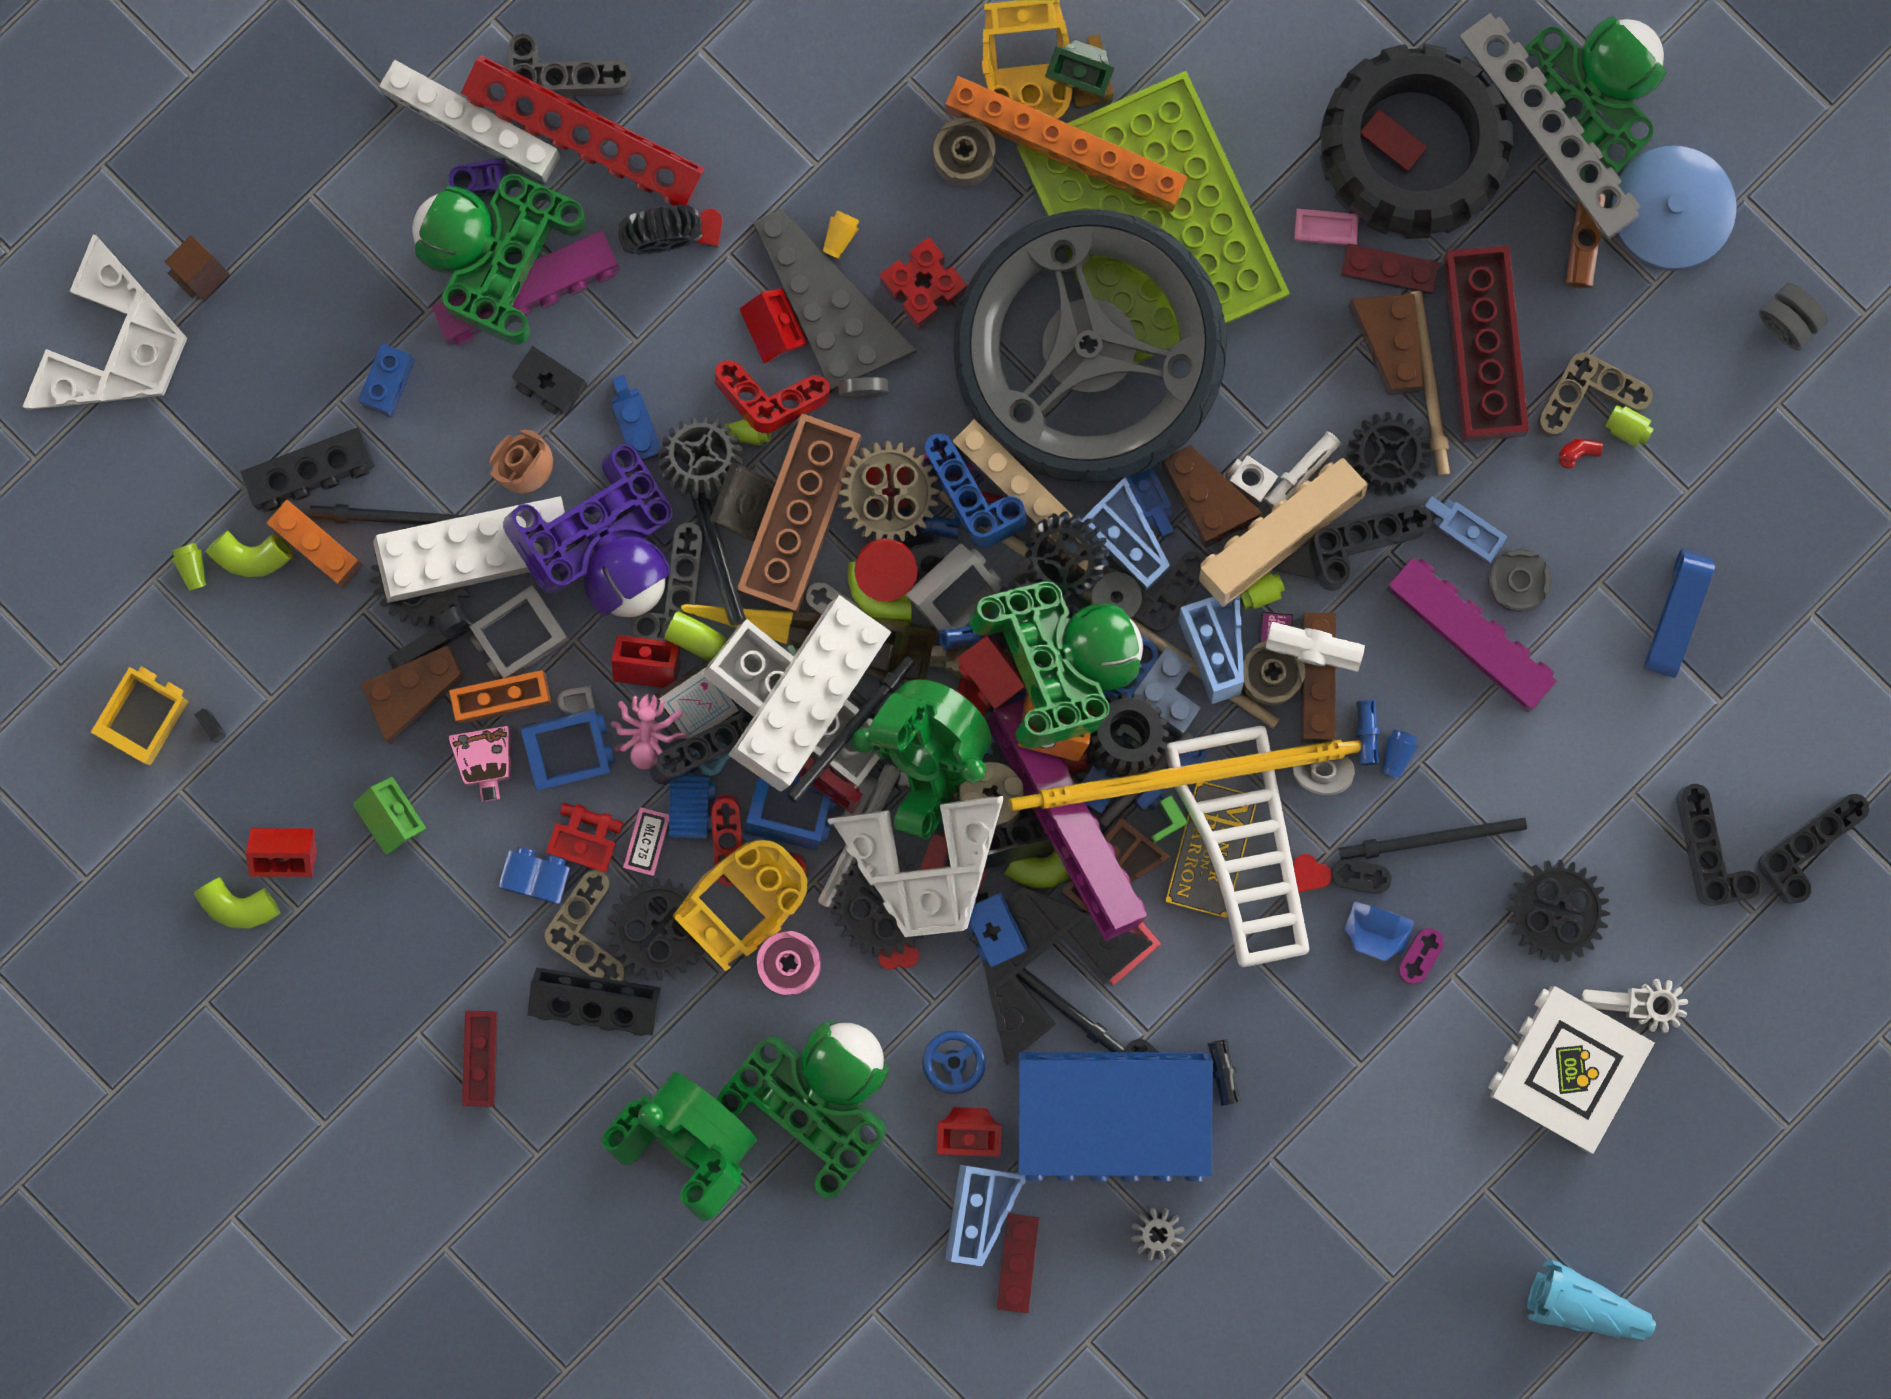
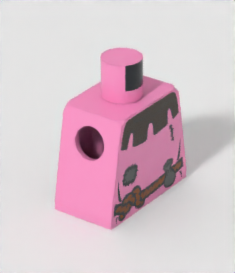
M504 726L449 736L464 784L466 786L479 785L481 802L499 800L498 781L511 779V728Z

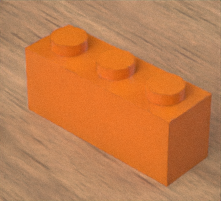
M288 500L281 505L267 522L271 528L342 588L363 566L358 559Z
M543 670L449 690L455 721L459 724L552 704L546 673Z

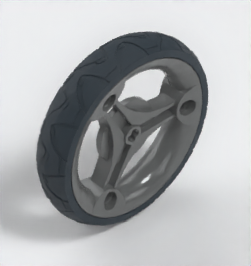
M1097 209L1073 210L1042 218L1019 229L997 246L980 265L963 295L958 310L953 342L954 367L963 400L973 419L1022 466L1059 480L1082 483L1108 482L1141 473L1161 463L1181 448L1201 426L1214 404L1224 375L1227 355L1226 324L1220 300L1208 274L1194 255L1171 234L1144 219L1121 212ZM1063 248H1069L1073 251V257L1067 263L1057 261V253ZM1092 256L1108 257L1125 262L1146 274L1162 290L1174 311L1180 335V341L1170 351L1156 348L1137 340L1130 320L1118 307L1107 301L1093 298L1083 271V267ZM1044 270L1048 273L1056 274L1061 309L1050 319L1044 332L1042 350L1046 365L1035 381L1022 393L1010 390L1003 373L1000 360L1001 329L1006 312L1016 294L1034 275ZM1077 271L1084 299L1070 303L1063 275ZM1087 339H1091L1093 343H1098L1097 347H1093L1095 351L1092 353L1082 349V345H1086L1084 341ZM1137 351L1166 358L1163 371L1134 364ZM1185 361L1190 365L1189 372L1185 376L1178 377L1173 374L1172 368L1176 362ZM1127 374L1146 375L1164 379L1168 389L1163 399L1148 415L1137 423L1114 433L1098 436H1078L1055 430L1046 424L1044 413L1072 390L1081 393L1103 392L1116 386ZM1053 375L1061 384L1038 406L1031 397ZM1026 405L1032 410L1031 417L1027 421H1018L1015 416L1016 410L1020 406Z

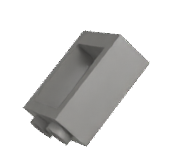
M960 543L905 595L930 625L935 627L936 632L940 635L943 629L966 627L978 602L986 596L998 594L1001 589L999 585L1003 581L993 569L986 570L983 565L987 561L978 550L973 548L970 551ZM972 567L986 586L947 621L932 602L966 570Z
M533 585L469 626L474 633L469 637L479 653L483 650L486 651L491 659L487 662V665L496 678L500 676L503 678L517 676L570 641ZM528 601L552 638L506 667L483 633V630Z

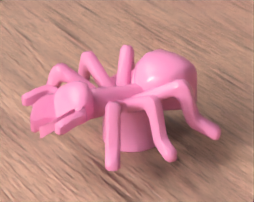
M645 694L639 703V708L637 707V696H634L632 701V709L638 714L641 721L629 716L628 707L623 701L618 702V706L622 710L623 720L638 727V729H623L620 723L611 722V726L616 728L617 734L633 735V738L627 743L614 746V751L618 752L621 750V752H625L634 745L630 753V759L632 764L639 769H649L652 762L663 752L659 745L660 740L671 743L676 739H685L687 736L686 733H675L671 736L663 735L662 728L668 727L681 717L683 712L679 710L665 721L658 723L654 719L662 714L664 701L660 702L657 711L656 696L653 695L650 703L648 694Z

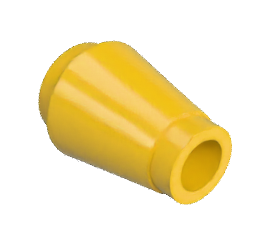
M837 210L834 217H830L822 252L839 259L841 253L844 252L859 230L857 225L860 220Z

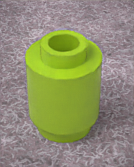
M1618 405L1605 425L1606 428L1611 430L1610 434L1634 447H1637L1639 442L1645 445L1654 428L1649 426L1652 420L1626 406L1622 408Z
M1269 571L1240 594V601L1245 610L1249 608L1255 610L1282 599L1280 592L1285 591V588L1278 573L1273 575Z

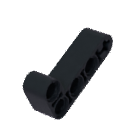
M1413 505L1319 529L1310 541L1309 551L1320 586L1328 591H1336L1343 586L1351 574L1347 557L1349 555L1421 537L1431 525L1432 515L1430 511L1424 506ZM1412 517L1414 521H1420L1421 523L1418 528L1416 523L1405 525L1402 529V525L1408 523ZM1384 523L1390 526L1392 535H1383L1378 525ZM1357 531L1360 533L1362 542H1353L1349 538L1348 532ZM1326 538L1330 540L1333 549H1322L1319 545V539ZM1336 568L1341 574V579H1331L1327 574V569Z
M743 711L663 751L650 766L652 779L658 784L667 785L730 754L745 731L742 727V721L750 723L754 716L747 711ZM715 735L723 736L727 741V746H720L715 740ZM688 748L696 749L700 754V760L691 758L688 754ZM677 759L678 764L672 770H664L662 768V765L668 766Z
M1691 784L1682 788L1677 795V807L1699 901L1706 906H1717L1755 897L1761 890V880L1755 872L1740 871L1727 874L1708 790L1701 784ZM1691 791L1693 795H1699L1700 801L1696 802L1695 806L1693 802L1687 801V796L1691 795ZM1703 810L1704 815L1690 818L1689 814ZM1696 821L1703 822L1707 827V834L1704 838L1697 837L1693 832V825ZM1703 852L1710 853L1714 859V864L1710 869H1706L1700 864V856ZM1741 877H1746L1751 882V890L1748 894L1741 893L1737 887L1738 880ZM1710 883L1717 884L1720 888V896L1717 900L1710 899L1706 893L1707 886Z
M1850 794L1840 798L1760 857L1759 869L1783 902L1797 904L1806 901L1810 897L1812 892L1811 883L1799 866L1868 816L1870 810L1869 803L1864 796ZM1855 803L1857 805L1854 814L1847 815L1844 818L1838 815L1848 810L1849 804ZM1823 819H1828L1833 824V832L1830 836L1821 832L1820 823ZM1797 837L1804 838L1808 843V849L1804 854L1799 853L1794 847ZM1772 855H1776L1782 860L1783 866L1779 872L1773 871L1769 866V859ZM1791 881H1796L1800 884L1801 894L1798 898H1794L1788 893V885Z
M1032 808L1020 811L1021 820L995 827L990 845L995 850H989L984 869L1050 853L1055 850L1047 834L1043 832L1045 830ZM1013 838H1019L1024 842H1017ZM948 848L943 860L944 867H951Z

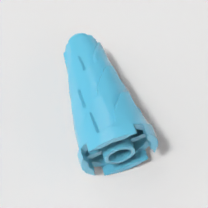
M1550 1259L1542 1265V1267L1549 1269L1546 1275L1540 1272L1537 1273L1527 1303V1310L1534 1312V1314L1530 1313L1527 1315L1529 1320L1539 1324L1556 1325L1576 1331L1595 1332L1619 1339L1623 1337L1640 1342L1644 1341L1645 1338L1650 1339L1656 1326L1655 1320H1652V1315L1632 1305L1628 1300L1619 1297L1602 1285L1578 1274L1560 1262Z

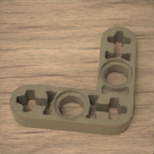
M1586 352L1578 353L1569 361L1539 417L1538 425L1541 432L1547 436L1561 434L1568 426L1588 388L1620 406H1626L1636 412L1645 410L1651 404L1653 393L1647 384ZM1585 360L1588 362L1587 368L1590 370V373L1585 371L1581 375L1578 382L1584 383L1582 387L1576 381L1566 377L1569 375L1573 379L1578 371L1575 362L1581 363ZM1606 374L1616 376L1619 382L1618 388L1612 391L1606 390L1602 385V377ZM1625 381L1630 384L1626 390L1632 393L1641 390L1643 392L1642 398L1645 399V402L1640 401L1637 405L1632 402L1634 397L1626 392L1622 398L1618 396L1624 388ZM1564 386L1572 387L1576 392L1575 401L1566 403L1561 400L1559 396L1560 389ZM1558 407L1569 410L1568 414L1563 410L1557 421L1561 424V427L1555 426L1553 429L1548 427L1549 421L1545 419L1546 416L1552 417Z
M591 870L581 878L545 931V941L550 948L594 977L604 978L606 975L605 971L599 967L596 968L595 973L590 970L598 962L602 953L606 956L601 961L609 967L613 964L618 966L616 968V972L619 974L618 978L610 979L623 981L625 968L622 967L621 961L580 933L610 889L609 877L602 871ZM598 876H601L603 878L601 884L604 888L601 891L597 889L593 891L590 897L596 899V901L591 905L586 898L577 894L581 889L585 894L591 887L588 883L590 877L596 879ZM575 901H581L586 906V914L581 919H574L569 914V907ZM562 927L565 928L564 935L571 941L574 940L575 935L580 938L572 946L570 954L565 952L569 947L565 943L560 941L557 944L553 943L555 937L551 933L554 929L560 931ZM582 945H589L594 951V957L588 963H581L576 957L577 949Z

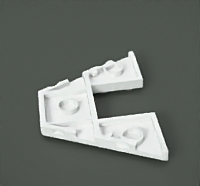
M93 234L70 292L127 316L104 371L46 349L22 406L27 410L164 396L186 343L187 337L104 243Z
M1003 796L949 802L940 805L951 867L900 872L889 810L832 817L828 819V823L835 826L848 846L846 847L847 851L857 859L858 867L869 884H874L885 901L883 905L889 914L896 918L897 926L905 937L957 932L968 928L1002 806Z

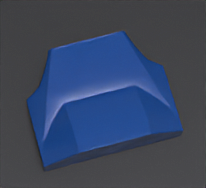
M1354 901L1344 932L1350 935L1355 951L1388 961L1397 952L1405 951L1414 921Z

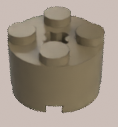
M957 118L947 122L940 129L933 144V159L937 172L949 185L958 187L974 186L984 181L992 172L995 164L996 146L994 137L986 126L970 118ZM960 148H965L969 152V157L963 158L962 154H960Z
M1266 641L1255 645L1243 659L1244 683L1242 689L1250 699L1260 705L1278 706L1292 699L1301 688L1305 678L1304 662L1297 660V657L1265 649ZM1269 666H1272L1274 671L1279 670L1280 672L1275 681H1272L1270 676H1265L1264 674Z
M996 762L984 763L986 766L984 779L978 783L966 781L959 785L957 800L965 801L986 798V795L982 793L983 791L987 792L990 788L995 790L994 795L996 797L1003 796L996 826L1008 823L1018 813L1019 810H1010L1009 799L1023 796V784L1017 774L1008 766Z

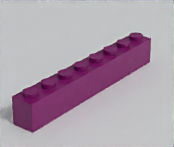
M1024 699L993 712L987 721L990 732L1009 767L1022 781L1025 796L1038 794L1039 790L1074 785L1070 777L1069 768L1060 757L1017 746L1016 731L1021 723ZM1085 802L1042 809L1041 806L1032 808L1105 941L1137 928L1147 917L1144 903L1134 893L1128 874L1118 864L1113 847L1110 843L1106 842L1100 831L1097 818L1091 815Z

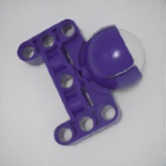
M622 444L614 448L602 460V470L611 483L609 487L548 524L544 522L539 512L529 504L519 505L503 521V529L544 591L548 593L558 592L580 577H584L585 593L591 605L604 617L609 614L619 617H636L650 611L658 603L664 592L665 578L671 575L670 566L658 547L644 538L671 520L672 507L633 447ZM615 457L621 458L624 462V468L617 464ZM632 483L640 487L641 494L635 492ZM650 510L657 513L658 521L651 517ZM583 513L591 516L593 524L588 523L584 519ZM625 513L626 516L613 523L617 516ZM516 516L522 517L525 520L526 528L518 524ZM534 543L539 544L543 548V555L537 553ZM573 543L579 544L571 550L564 553V551L567 550L566 547L570 546ZM551 570L559 573L561 581H557L552 577Z

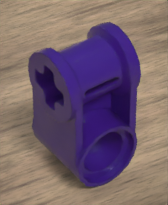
M496 158L455 166L448 175L449 185L456 186L455 182L459 177L468 176L472 181L464 189H468L478 197L494 196L500 181L505 177L504 167L506 166V160ZM493 172H495L496 182H493Z

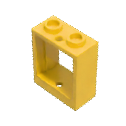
M141 666L137 671L129 667L91 733L151 766L189 700L182 697L184 690L172 683L167 682L164 687L154 681L157 675ZM138 681L175 702L147 749L110 728Z

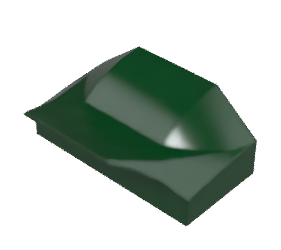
M1074 40L1065 47H1055L1045 77L1080 92L1104 98L1115 67L1109 64L1107 51Z

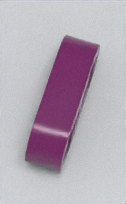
M1427 928L1419 931L1398 967L1399 976L1404 982L1418 984L1427 977L1444 945V939L1440 932ZM1431 934L1434 935L1433 942L1437 944V947L1435 949L1429 948L1426 954L1422 955L1420 953L1424 947V943L1421 941L1422 936L1429 937ZM1417 957L1422 959L1418 966L1421 975H1414L1412 978H1409L1407 976L1409 971L1405 966L1406 964L1412 965Z

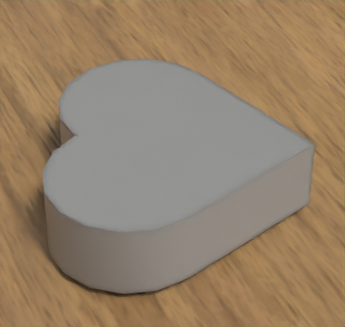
M592 686L562 691L557 698L558 708L566 714L595 708Z

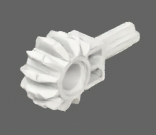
M1654 979L1652 982L1653 990L1647 984H1643L1641 989L1629 988L1628 993L1585 989L1581 997L1582 1002L1595 1009L1626 1012V1018L1639 1019L1638 1022L1641 1025L1651 1020L1649 1024V1031L1651 1032L1657 1029L1658 1024H1660L1662 1033L1668 1032V1021L1673 1027L1678 1028L1680 1023L1675 1018V1015L1679 1017L1687 1016V1012L1678 1008L1679 1005L1688 1004V1000H1677L1676 998L1682 993L1683 989L1678 987L1670 992L1672 987V981L1666 980L1663 988H1661L1659 979ZM1657 997L1664 998L1668 1003L1667 1012L1663 1015L1657 1014L1653 1009V1002Z

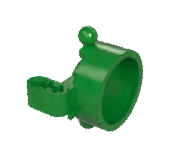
M911 680L904 683L896 693L888 698L873 719L870 729L864 728L854 732L851 743L853 748L860 753H868L871 750H875L878 757L886 759L890 756L893 763L907 775L911 791L896 812L894 826L896 831L927 839L933 834L942 820L940 805L951 802V793H958L957 785H961L966 781L978 783L984 779L986 766L982 758L990 748L991 733L986 720L979 710L955 690L934 681Z
M673 1071L651 1099L643 1095L641 1097L643 1101L634 1100L630 1102L604 1132L601 1141L603 1147L620 1164L629 1165L640 1157L654 1139L657 1140L682 1163L696 1171L682 1188L680 1199L698 1219L706 1221L718 1214L740 1186V1174L744 1170L738 1166V1163L756 1143L757 1139L720 1102L685 1076Z

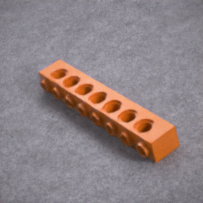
M957 76L945 103V112L952 116L973 119L986 126L993 134L1173 212L1187 180L1186 175L960 76Z

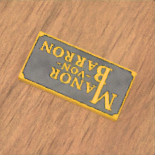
M1207 782L1196 783L1193 796L1196 802L1244 792ZM1256 804L1205 813L1203 815L1212 831L1252 823ZM1188 812L1186 820L1188 823L1183 831L1165 902L1227 918V911L1215 869L1203 839ZM1247 838L1218 843L1224 861L1242 858ZM1238 872L1229 873L1233 889L1235 888Z

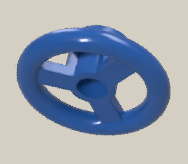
M947 1031L937 1035L929 1042L923 1054L922 1066L925 1077L934 1088L947 1094H961L971 1090L979 1083L985 1071L986 1059L981 1045L974 1037L961 1031ZM950 1040H957L967 1044L960 1051L950 1050L945 1054L935 1051L942 1043ZM974 1052L976 1057L975 1071L963 1083L961 1073L966 1068V1058ZM952 1056H956L960 1060V1066L956 1069L948 1066V1059ZM932 1060L941 1063L943 1070L952 1076L953 1085L942 1082L935 1075L932 1068Z

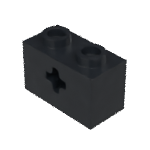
M534 346L531 347L512 375L513 380L517 383L515 388L529 398L534 394L543 400L541 406L554 415L561 412L567 416L587 386L584 379ZM552 377L554 387L547 386L543 390L544 386L541 383L543 378L549 381Z

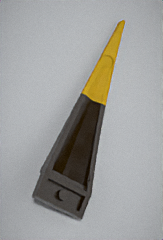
M681 605V609L684 612L731 626L725 607ZM743 608L745 618L772 640L790 646L793 645L798 649L822 615ZM872 618L891 631V633L866 669L865 674L881 680L887 672H892L903 658L908 656L915 662V665L901 680L902 685L911 680H925L936 635L935 627L907 623L899 619Z

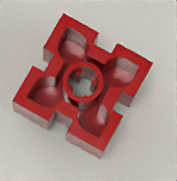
M930 237L909 251L910 261L907 264L903 265L898 260L879 274L880 282L896 301L902 296L905 300L903 311L918 330L938 315V308L936 306L944 302L949 307L961 298L967 289V284L953 266L947 270L943 268L944 255ZM920 278L929 279L930 287L927 289L923 285L919 288L916 285Z

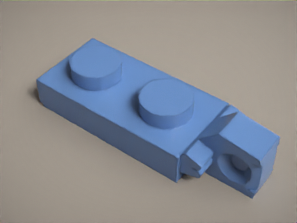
M1431 496L1424 504V507L1435 517L1432 524L1438 527L1437 529L1488 564L1491 563L1508 538L1458 502L1454 503L1448 499L1443 504Z

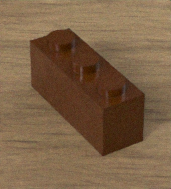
M192 235L164 261L171 268L167 274L192 299L198 295L204 301L230 275L215 257Z

